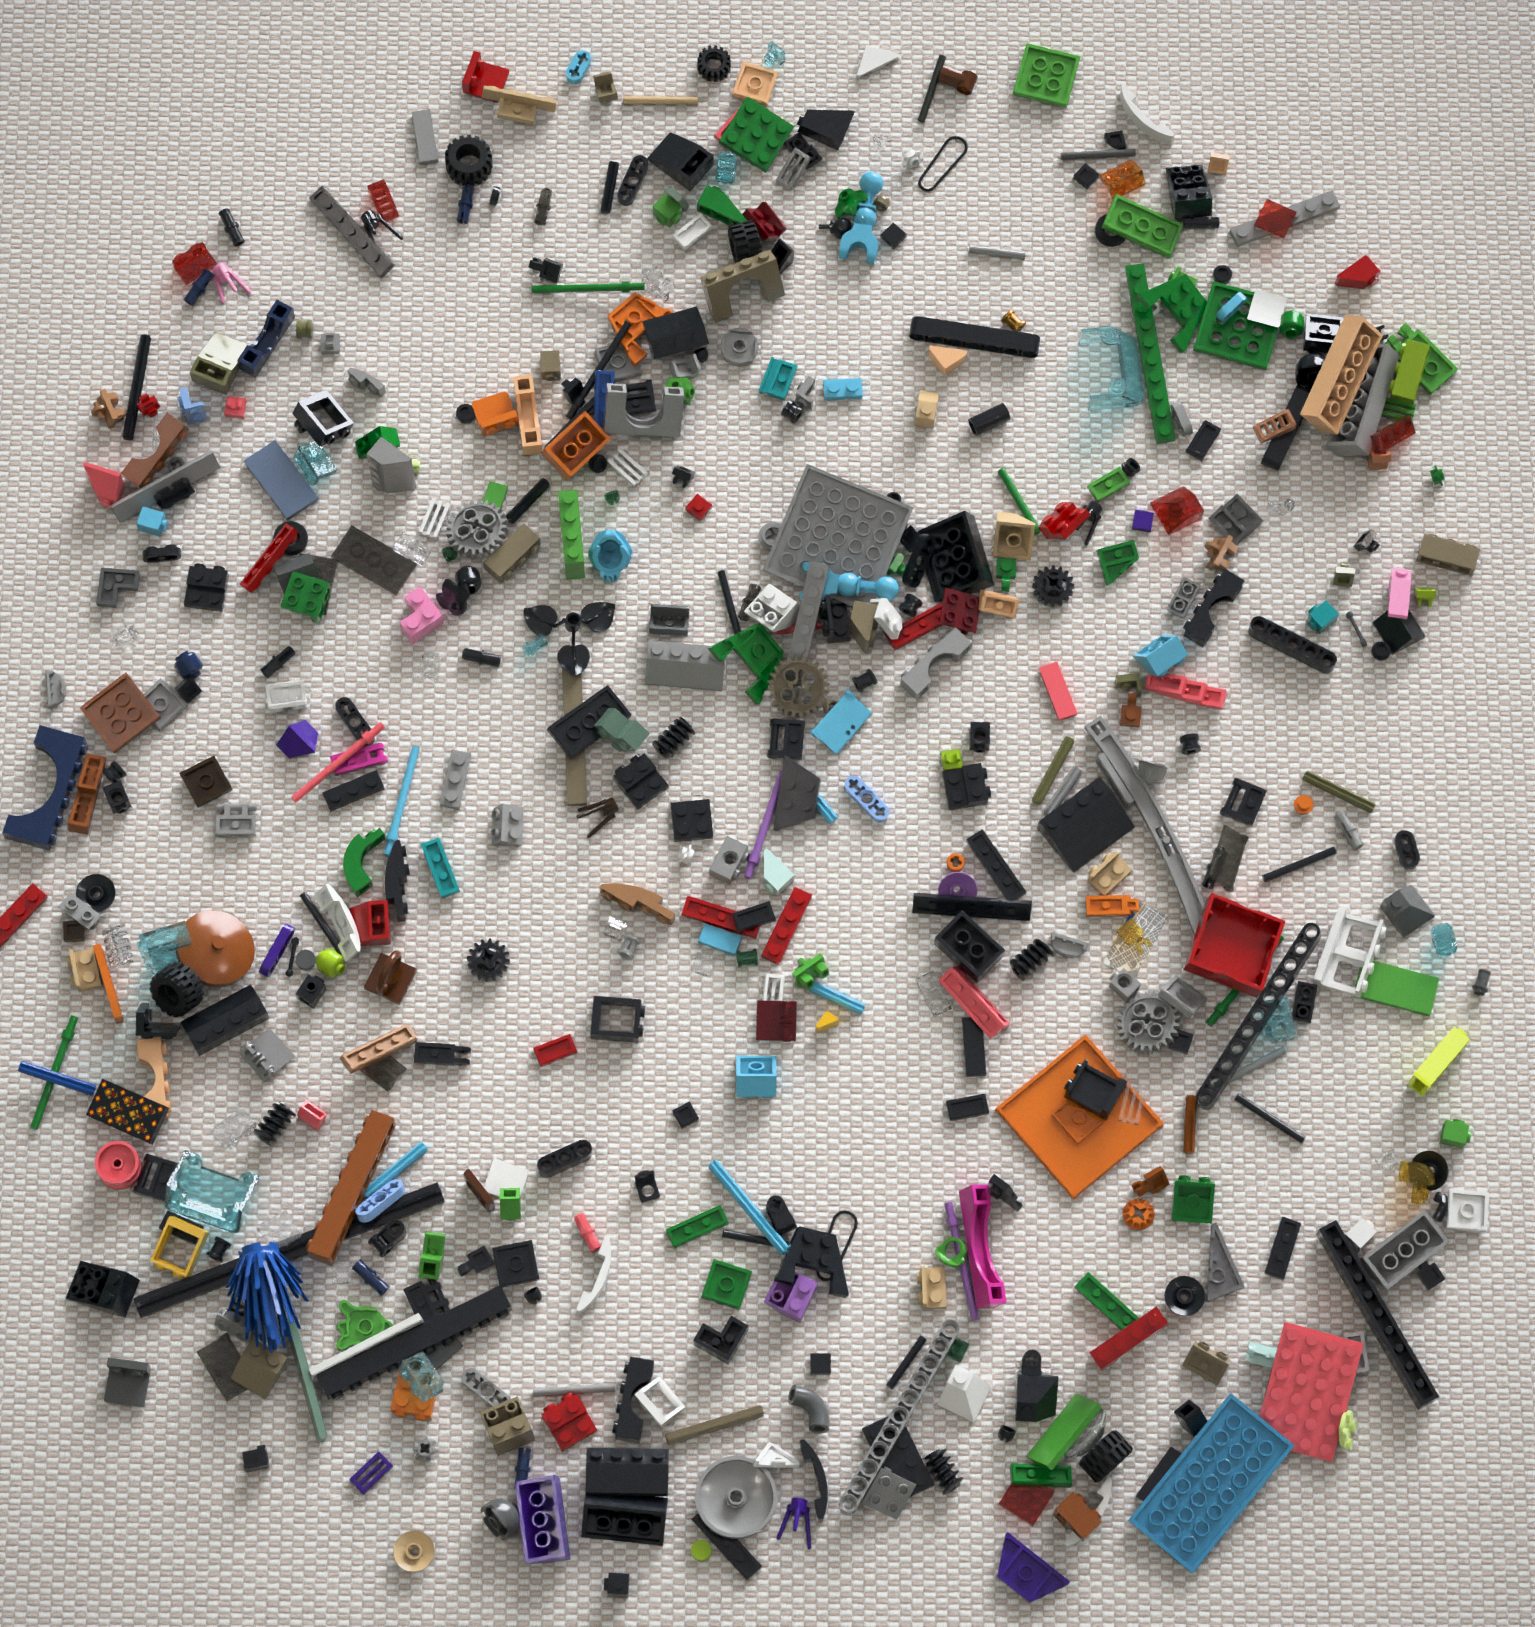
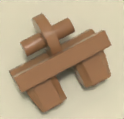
M106 389L100 390L101 395L96 399L97 401L93 403L94 408L91 410V414L94 417L99 416L100 420L105 419L110 429L114 428L116 422L124 420L125 412L123 408H113V405H117L119 402L116 392L107 393Z
M1227 535L1226 538H1221L1220 541L1214 538L1213 542L1208 541L1205 543L1204 547L1208 550L1206 555L1211 557L1206 566L1210 570L1216 568L1220 571L1228 569L1230 561L1225 559L1224 555L1226 553L1230 557L1234 556L1238 549V546L1232 542V536Z

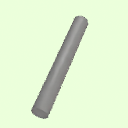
M970 245L969 247L970 253L1025 259L1026 254L1023 251Z

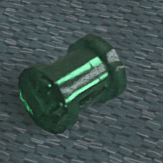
M756 948L745 952L736 950L738 968H741L742 965L754 964V966H758Z

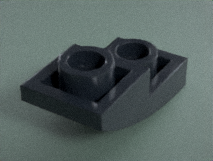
M800 133L784 142V146L790 153H792L794 148H797L812 157L805 168L806 170L822 160L812 144L809 145Z
M1298 981L1291 1020L1311 1024L1318 985Z

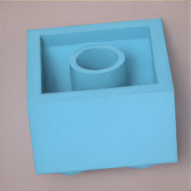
M1163 634L1135 653L1133 657L1151 676L1162 677L1169 672L1168 669L1170 667L1183 663V658L1188 656V653L1177 635Z
M736 1056V1097H776V1056Z

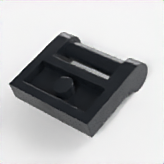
M651 379L646 380V382L626 384L627 392L647 389V392L627 395L625 409L629 415L656 412Z
M770 719L771 737L767 757L777 759L787 756L790 759L802 760L805 721ZM779 727H785L783 750H777Z
M1234 778L1231 792L1225 806L1221 808L1219 813L1224 817L1232 818L1252 827L1267 790L1244 780ZM1240 789H1244L1246 791L1237 812L1231 810Z
M146 1154L137 1186H134L132 1192L167 1203L180 1164ZM158 1164L149 1189L144 1188L152 1165Z

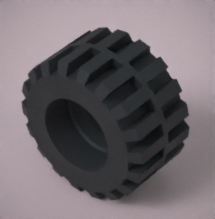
M462 135L459 136V140L453 139V144L449 143L447 146L448 150L445 151L446 170L451 180L455 179V183L458 185L461 182L462 186L467 184L474 186L475 183L478 185L482 184V180L486 181L488 179V175L492 172L491 168H493L489 145H486L485 140H479V137L476 135L474 138L471 135H467V137ZM469 155L479 159L472 166H464L459 163L461 158Z
M752 220L729 225L728 237L735 263L763 252L757 227Z
M174 962L151 978V987L149 989L152 993V999L156 1002V1006H159L161 1011L166 1012L169 1016L182 1017L200 1004L203 1000L204 991L202 988L204 987L200 983L201 979L199 976L197 977L195 974L196 972L191 970L188 965L184 966L183 963L179 962L177 964Z
M1113 1430L1080 1460L1079 1465L1095 1483L1100 1482L1132 1452L1133 1447L1117 1430Z

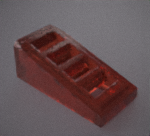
M385 180L368 185V193L377 213L386 222L399 217ZM386 195V197H384V198H382V199H379V200L376 199V198H379V197H382V196ZM389 202L388 205H385V206H383V207H380V205ZM392 209L391 212L382 214V212Z

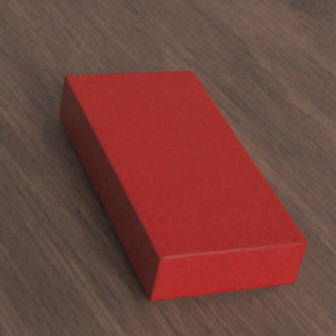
M571 1034L533 1048L540 1067L578 1053Z

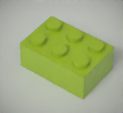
M1407 339L1406 344H1402L1400 350L1402 360L1401 362L1397 361L1394 375H1397L1396 380L1391 381L1389 388L1392 399L1414 404L1429 355L1430 345Z

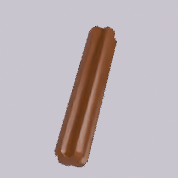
M1187 1095L1183 1149V1152L1186 1154H1193L1195 1151L1197 1101L1194 1095Z

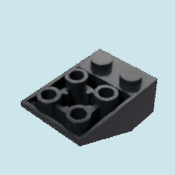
M671 132L647 157L649 162L689 191L698 184L714 165L713 154L699 144Z
M1203 164L1166 168L1171 207L1175 220L1212 216V195Z
M80 1261L66 1299L108 1314L126 1318L140 1280L125 1271Z

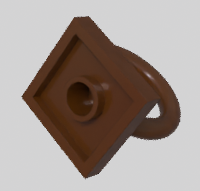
M398 950L392 952L390 956L381 953L364 989L400 1005L417 972V968L401 962L402 954Z

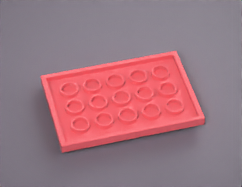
M1284 1321L1259 1417L1295 1445L1291 1451L1333 1462L1339 1440L1341 1418L1347 1410L1364 1343Z

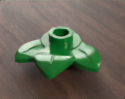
M850 188L843 190L838 197L839 203L835 208L836 217L841 218L844 214L855 216L858 203L868 200L866 193L862 190L853 191Z

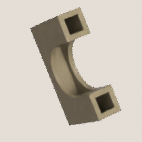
M770 250L760 252L755 256L745 258L740 262L727 265L722 269L709 272L700 277L709 313L715 322L733 316L729 294L732 287L744 278H757L761 293L768 302L785 295L777 260Z

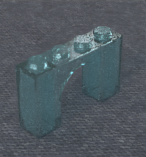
M185 921L139 934L140 941L137 942L147 970L151 969L153 975L169 964L179 963L176 949L193 945Z

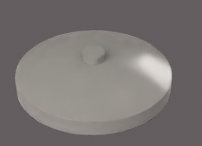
M744 1456L724 1457L708 1466L699 1478L695 1492L696 1509L702 1522L717 1535L730 1539H742L753 1536L764 1529L774 1515L777 1505L775 1482L765 1467H754L755 1460Z

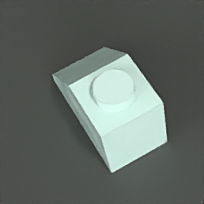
M766 848L764 850V887L769 893L772 894L774 892L779 896L794 881L795 875Z

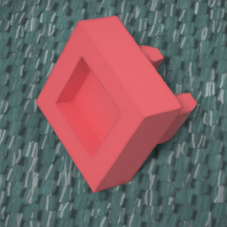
M227 396L224 411L225 417L244 419L246 398Z

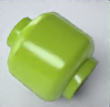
M332 949L322 950L315 960L317 970L329 978L340 976L346 968L344 957Z

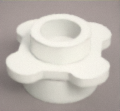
M910 150L905 154L904 161L907 163V169L916 167L922 162L923 159L920 157V151Z
M691 845L686 846V848L682 847L677 856L680 858L679 864L681 862L688 864L692 859L695 851L691 849Z

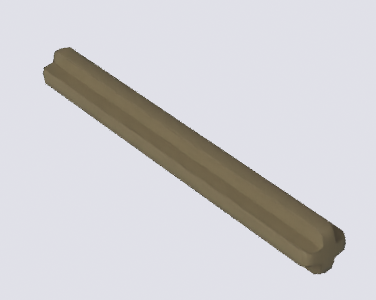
M761 1405L666 1433L665 1438L668 1445L676 1444L764 1416Z

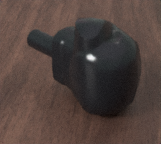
M838 218L831 220L830 224H819V229H830L831 234H835L838 239H841L847 231L852 229V225L849 219Z

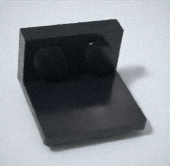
M826 594L824 601H821L820 608L821 619H824V626H822L823 637H827L828 644L851 641L847 605L844 603L830 604L829 594Z
M141 1002L136 1011V1036H141L143 1039L159 1036L165 1040H170L177 1036L180 1023L150 1022L152 1021V1009H149V1003Z

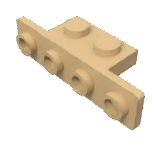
M484 86L482 98L500 101L497 118L531 125L534 124L536 109L555 112L557 100H553L550 97H538L531 93L523 94L511 89H499L495 86Z

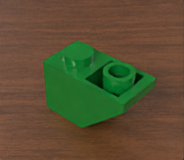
M378 426L356 440L358 458H367L368 451L380 437L396 448L400 447L397 429Z

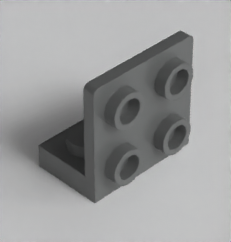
M108 1358L107 1367L109 1368L104 1402L144 1407L151 1372L149 1363Z

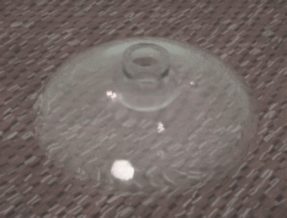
M1102 1408L1064 1455L1066 1459L1086 1454L1101 1441L1100 1439L1105 1432L1107 1413Z

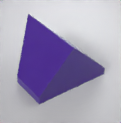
M302 720L288 726L276 746L289 759L315 753L318 732L306 720Z

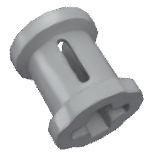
M625 934L623 937L624 942L621 948L617 950V953L626 959L632 960L636 946L641 941L635 936Z

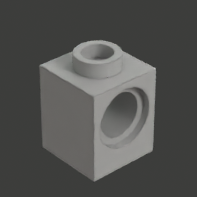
M1124 968L1120 972L1115 971L1109 978L1111 980L1109 988L1125 1002L1141 986V983ZM1124 980L1129 986L1123 988L1118 982Z

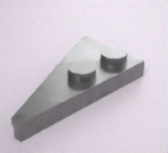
M1217 1223L1211 1225L1208 1302L1244 1288V1284Z

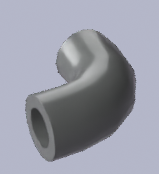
M793 1385L789 1391L788 1403L801 1407L808 1413L809 1430L818 1434L828 1432L830 1423L829 1413L822 1398L814 1391Z

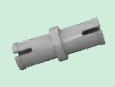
M1345 811L1336 814L1333 818L1341 828L1342 836L1347 838L1353 850L1361 848L1364 843L1355 831L1357 828L1351 824Z

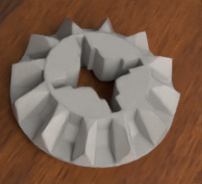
M770 522L760 529L758 538L763 549L771 551L774 543L772 539L769 540L771 538V531L777 536L781 527L780 523Z

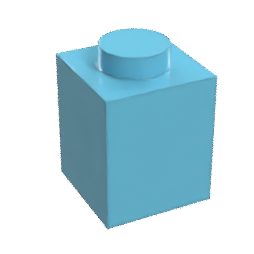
M142 507L136 524L139 531L161 537L162 531L167 529L168 520L164 512Z

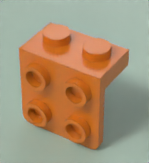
M505 391L472 402L475 417L483 437L519 425L517 412L513 409L509 395Z

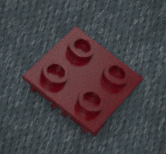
M945 588L939 624L953 628L956 627L963 635H967L968 632L976 633L980 612L978 610L979 596Z
M757 1000L756 1040L796 1041L797 1001Z

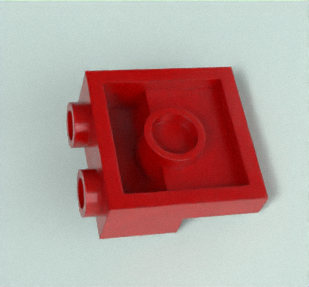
M1061 502L1055 507L1052 514L1047 515L1042 520L1038 528L1046 539L1065 540L1091 514L1087 509L1077 508L1073 502Z
M569 1393L563 1396L561 1403L556 1406L554 1403L546 1406L543 1409L544 1413L541 1414L562 1452L597 1432V1428L577 1393L575 1395Z

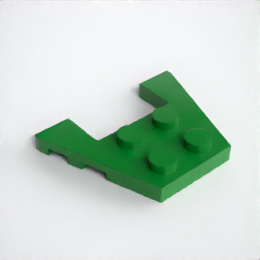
M1186 274L1136 296L1146 309L1151 308L1160 299L1182 327L1170 339L1179 353L1186 350L1207 304V301Z
M760 623L755 624L708 648L718 661H722L732 650L735 651L757 677L756 681L745 693L755 705L760 704L763 699V693L770 684L767 682L771 678L769 673H775L774 666H778L784 654L782 648Z

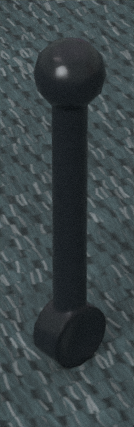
M297 937L291 940L293 946L289 967L285 972L288 977L293 975L296 946L299 944Z

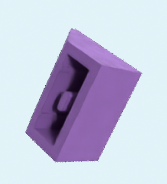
M795 1272L792 1285L774 1281L764 1302L783 1316L801 1323L818 1288V1282Z

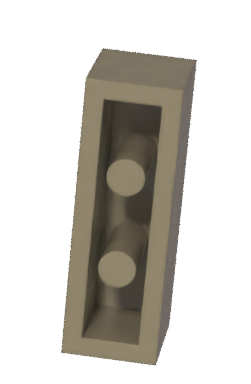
M523 523L503 545L497 548V551L495 550L483 562L484 569L500 584L504 580H509L514 574L513 571L515 569L521 568L531 554L534 555L539 551L541 547L540 537Z
M1424 534L1416 562L1472 576L1476 568L1480 549L1472 544L1464 545L1457 543L1453 539L1445 540L1434 534Z

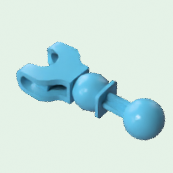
M869 171L862 175L859 183L861 190L866 193L868 200L857 205L856 215L853 216V228L847 231L841 238L839 259H848L850 251L860 247L867 253L866 262L874 265L878 253V240L872 233V227L877 221L876 206L873 203L875 195L883 188V179L877 172Z
M810 562L802 563L803 570L808 571ZM829 568L822 600L825 599L826 594L831 593L852 597L854 595L859 596L860 592L874 593L878 598H887L888 601H891L898 595L899 586L896 580L891 577H882L877 582L861 581V576L857 577L852 573L834 574ZM803 591L799 593L800 599H802Z

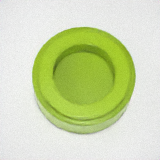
M697 1540L693 1543L691 1554L695 1560L705 1561L711 1556V1546L707 1541Z

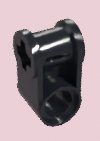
M776 1195L770 1197L766 1204V1212L776 1232L781 1236L796 1229V1222L783 1198ZM773 1202L775 1205L779 1204L778 1210L771 1208Z
M392 1220L374 1234L368 1243L380 1252V1257H384L405 1238L406 1228L400 1220ZM395 1226L402 1228L398 1235L391 1233Z
M1032 1349L1024 1354L1021 1374L1042 1375L1041 1355L1038 1351ZM1030 1355L1037 1359L1033 1365L1030 1364V1361L1026 1360Z

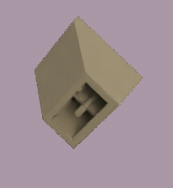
M854 600L850 618V633L863 652L868 654L869 647L873 648L875 633L878 628V622L874 619L877 605Z
M518 1396L480 1412L497 1456L536 1441Z

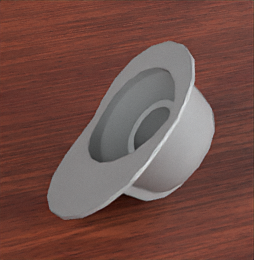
M1133 759L1139 764V775L1148 784L1163 780L1167 769L1170 768L1169 765Z

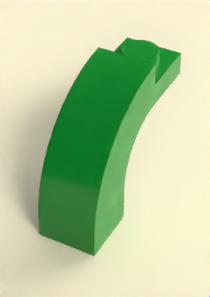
M380 828L368 832L365 839L360 834H357L345 851L343 860L344 873L347 883L356 897H359L373 886L372 880L362 868V862L370 850L385 840V834Z

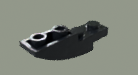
M396 840L391 849L385 872L386 900H388V904H395L398 922L406 921L405 914H409L407 902L403 903L402 896L406 895L404 883L407 882V876L410 875L409 865L404 864L403 857H407L405 845L401 846L400 840Z

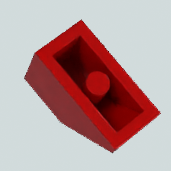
M1365 255L1338 274L1335 284L1341 287L1365 289L1367 286L1372 287L1379 280L1380 270Z

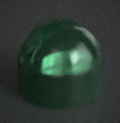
M618 490L604 494V498L609 505L619 502L620 494Z
M452 546L442 549V554L447 563L457 558L458 552L454 551Z

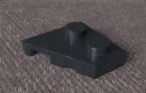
M993 1174L988 1183L990 1195L997 1200L1000 1198L1018 1212L1023 1205L1017 1201V1195L1009 1184Z

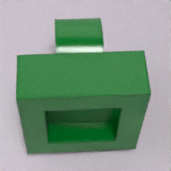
M897 553L893 556L886 573L887 575L897 573L901 576L904 573L906 565L901 563L905 558L902 554Z

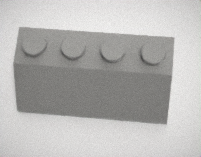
M380 437L367 453L373 487L378 491L383 490L387 494L414 490L416 483L412 458Z
M649 640L645 684L722 691L726 657L722 661H718L708 650L710 646Z
M1424 1210L1359 1260L1368 1275L1384 1289L1388 1290L1448 1244L1449 1240Z

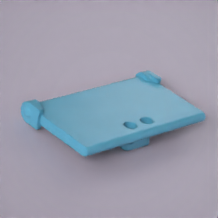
M849 690L845 691V694L827 715L810 731L813 737L818 738L836 755L872 714Z

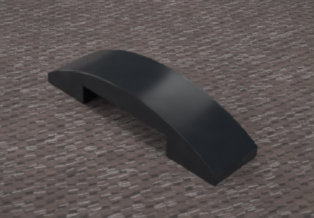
M803 1439L800 1440L804 1463H813L821 1496L820 1499L814 1500L818 1522L821 1523L825 1517L828 1499L826 1476L817 1454Z

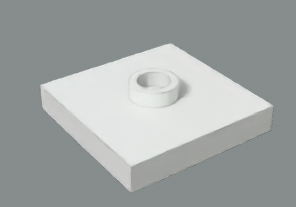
M1449 1189L1446 1230L1487 1233L1489 1193Z

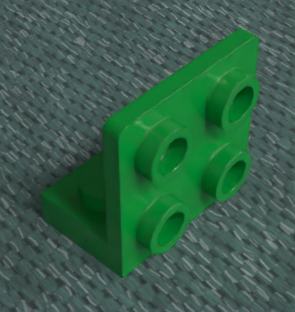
M292 572L281 608L310 616L312 622L320 624L332 589L331 585L327 581Z

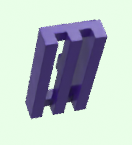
M378 1451L349 1481L364 1495L393 1465ZM380 1458L381 1461L363 1479L357 1482L356 1480ZM384 1464L387 1465L364 1488L361 1487Z

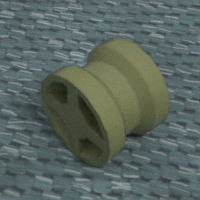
M296 320L297 339L302 337L313 338L312 320H307L306 322Z

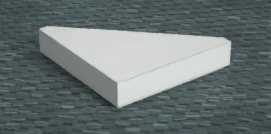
M866 45L857 78L860 79L861 76L871 71L874 72L894 60H898L899 54Z
M769 1442L753 1466L798 1468L802 1461Z

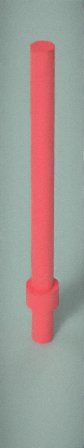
M379 722L369 732L363 733L361 735L362 738L291 796L292 800L297 803L365 744L369 745L374 740V737L385 729L384 725Z

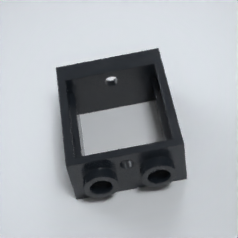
M327 390L298 401L292 413L319 447L325 444L330 445L339 438H346L351 433L350 430L354 424ZM323 408L337 426L326 430L312 412Z
M594 996L591 1039L638 1043L639 1037H643L644 1026L640 1025V1018L645 1016V1006H642L641 999ZM602 1005L636 1007L634 1033L600 1030Z

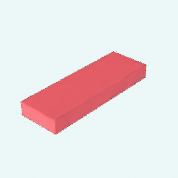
M1058 662L1039 667L1040 675L1058 721L1077 716L1076 708Z

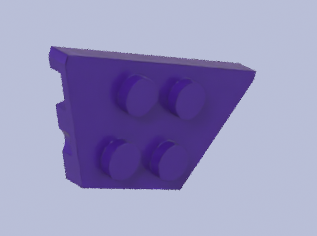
M1006 1533L997 1578L1027 1602L1031 1603L1070 1583L1068 1579L1010 1533Z

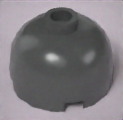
M499 1498L481 1507V1513L484 1512L486 1516L483 1518L484 1523L494 1536H502V1541L510 1538L518 1530L520 1520L518 1506L515 1503Z

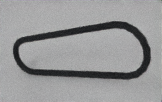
M952 136L944 142L918 181L919 187L922 190L932 191L966 154L968 145L962 137ZM952 139L961 140L965 145L964 152L933 187L929 189L924 188L921 185V181L946 144Z
M846 1210L839 1211L834 1215L828 1231L831 1234L835 1219L840 1214L846 1213L854 1218L855 1225L842 1252L841 1260L844 1258L858 1225L857 1217L852 1212ZM816 1271L819 1279H821L822 1281H830V1277L823 1278L821 1277L820 1273Z

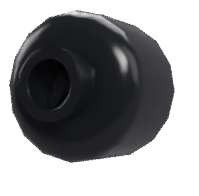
M463 566L455 573L456 585L459 587L466 583L470 595L475 594L480 589L482 584L480 573L475 567Z

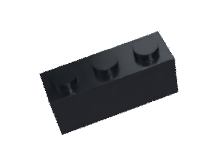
M697 306L642 321L653 359L709 344L705 326Z

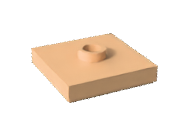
M743 62L732 97L742 100L749 97L758 104L767 107L779 72Z

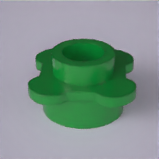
M1435 465V469L1430 470L1435 485L1440 483L1443 486L1442 480L1445 479L1443 471Z

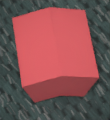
M307 1100L301 1105L297 1116L316 1131H319L325 1123L327 1114Z

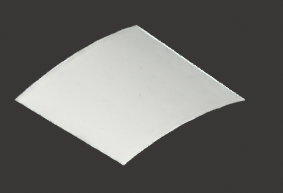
M1255 289L1247 319L1279 328L1287 298Z
M494 1158L484 1188L488 1193L499 1197L500 1188H520L521 1196L530 1170Z

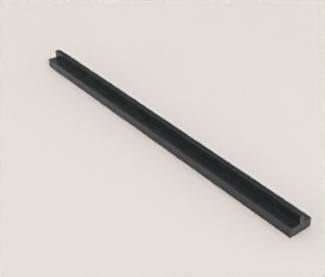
M438 1182L403 1195L369 1222H360L357 1214H355L344 1241L384 1226L392 1220H399L444 1203L445 1200ZM314 1229L279 1242L280 1253L289 1262L308 1255L306 1246L309 1239H313ZM239 1258L133 1298L140 1318L227 1286Z

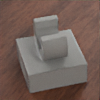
M340 333L321 334V354H340Z

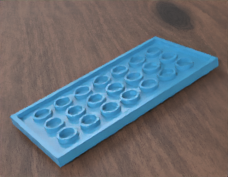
M1230 1393L1128 1521L1190 1573H1193L1295 1445Z

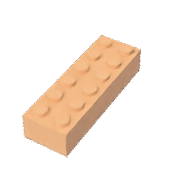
M1345 314L1300 413L1320 433L1338 435L1383 335L1363 316Z

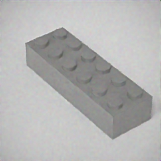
M1389 344L1378 345L1338 435L1329 434L1326 446L1338 457L1366 456L1370 453L1395 367L1400 356Z

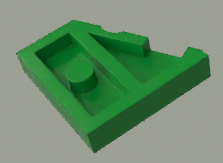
M1134 540L1096 550L1106 586L1110 585L1139 559Z

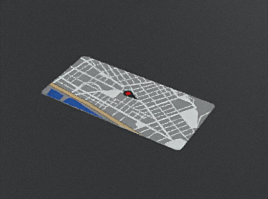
M1139 901V912H1132V915L1128 916L1103 963L1119 972L1124 968L1135 978L1165 925L1168 916Z

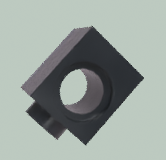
M970 722L969 750H974L977 753H983L985 750L989 751L990 722ZM982 735L985 739L978 741L975 739V736Z
M121 780L103 787L113 814L124 813L128 808L132 807ZM116 796H122V800H121V801H119V802H114V801H113L114 797H116Z

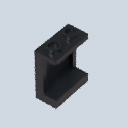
M1085 1059L1082 1064H1077L1073 1072L1076 1074L1074 1079L1069 1078L1064 1087L1067 1090L1064 1097L1107 1120L1128 1081L1123 1078L1117 1081L1089 1066V1060Z

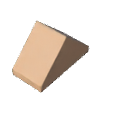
M929 346L928 357L944 376L966 362L967 351Z

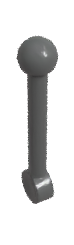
M1348 611L1346 617L1350 619L1362 647H1366L1367 642L1353 618V613Z

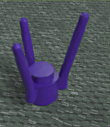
M803 1498L791 1499V1504L787 1505V1511L779 1529L777 1540L781 1539L790 1514L794 1516V1532L797 1531L799 1517L801 1518L805 1514L807 1548L811 1549L810 1507H807L808 1500Z

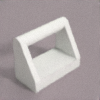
M657 1377L635 1394L637 1402L661 1429L686 1408L660 1377ZM655 1386L676 1407L674 1411L665 1417L646 1396Z

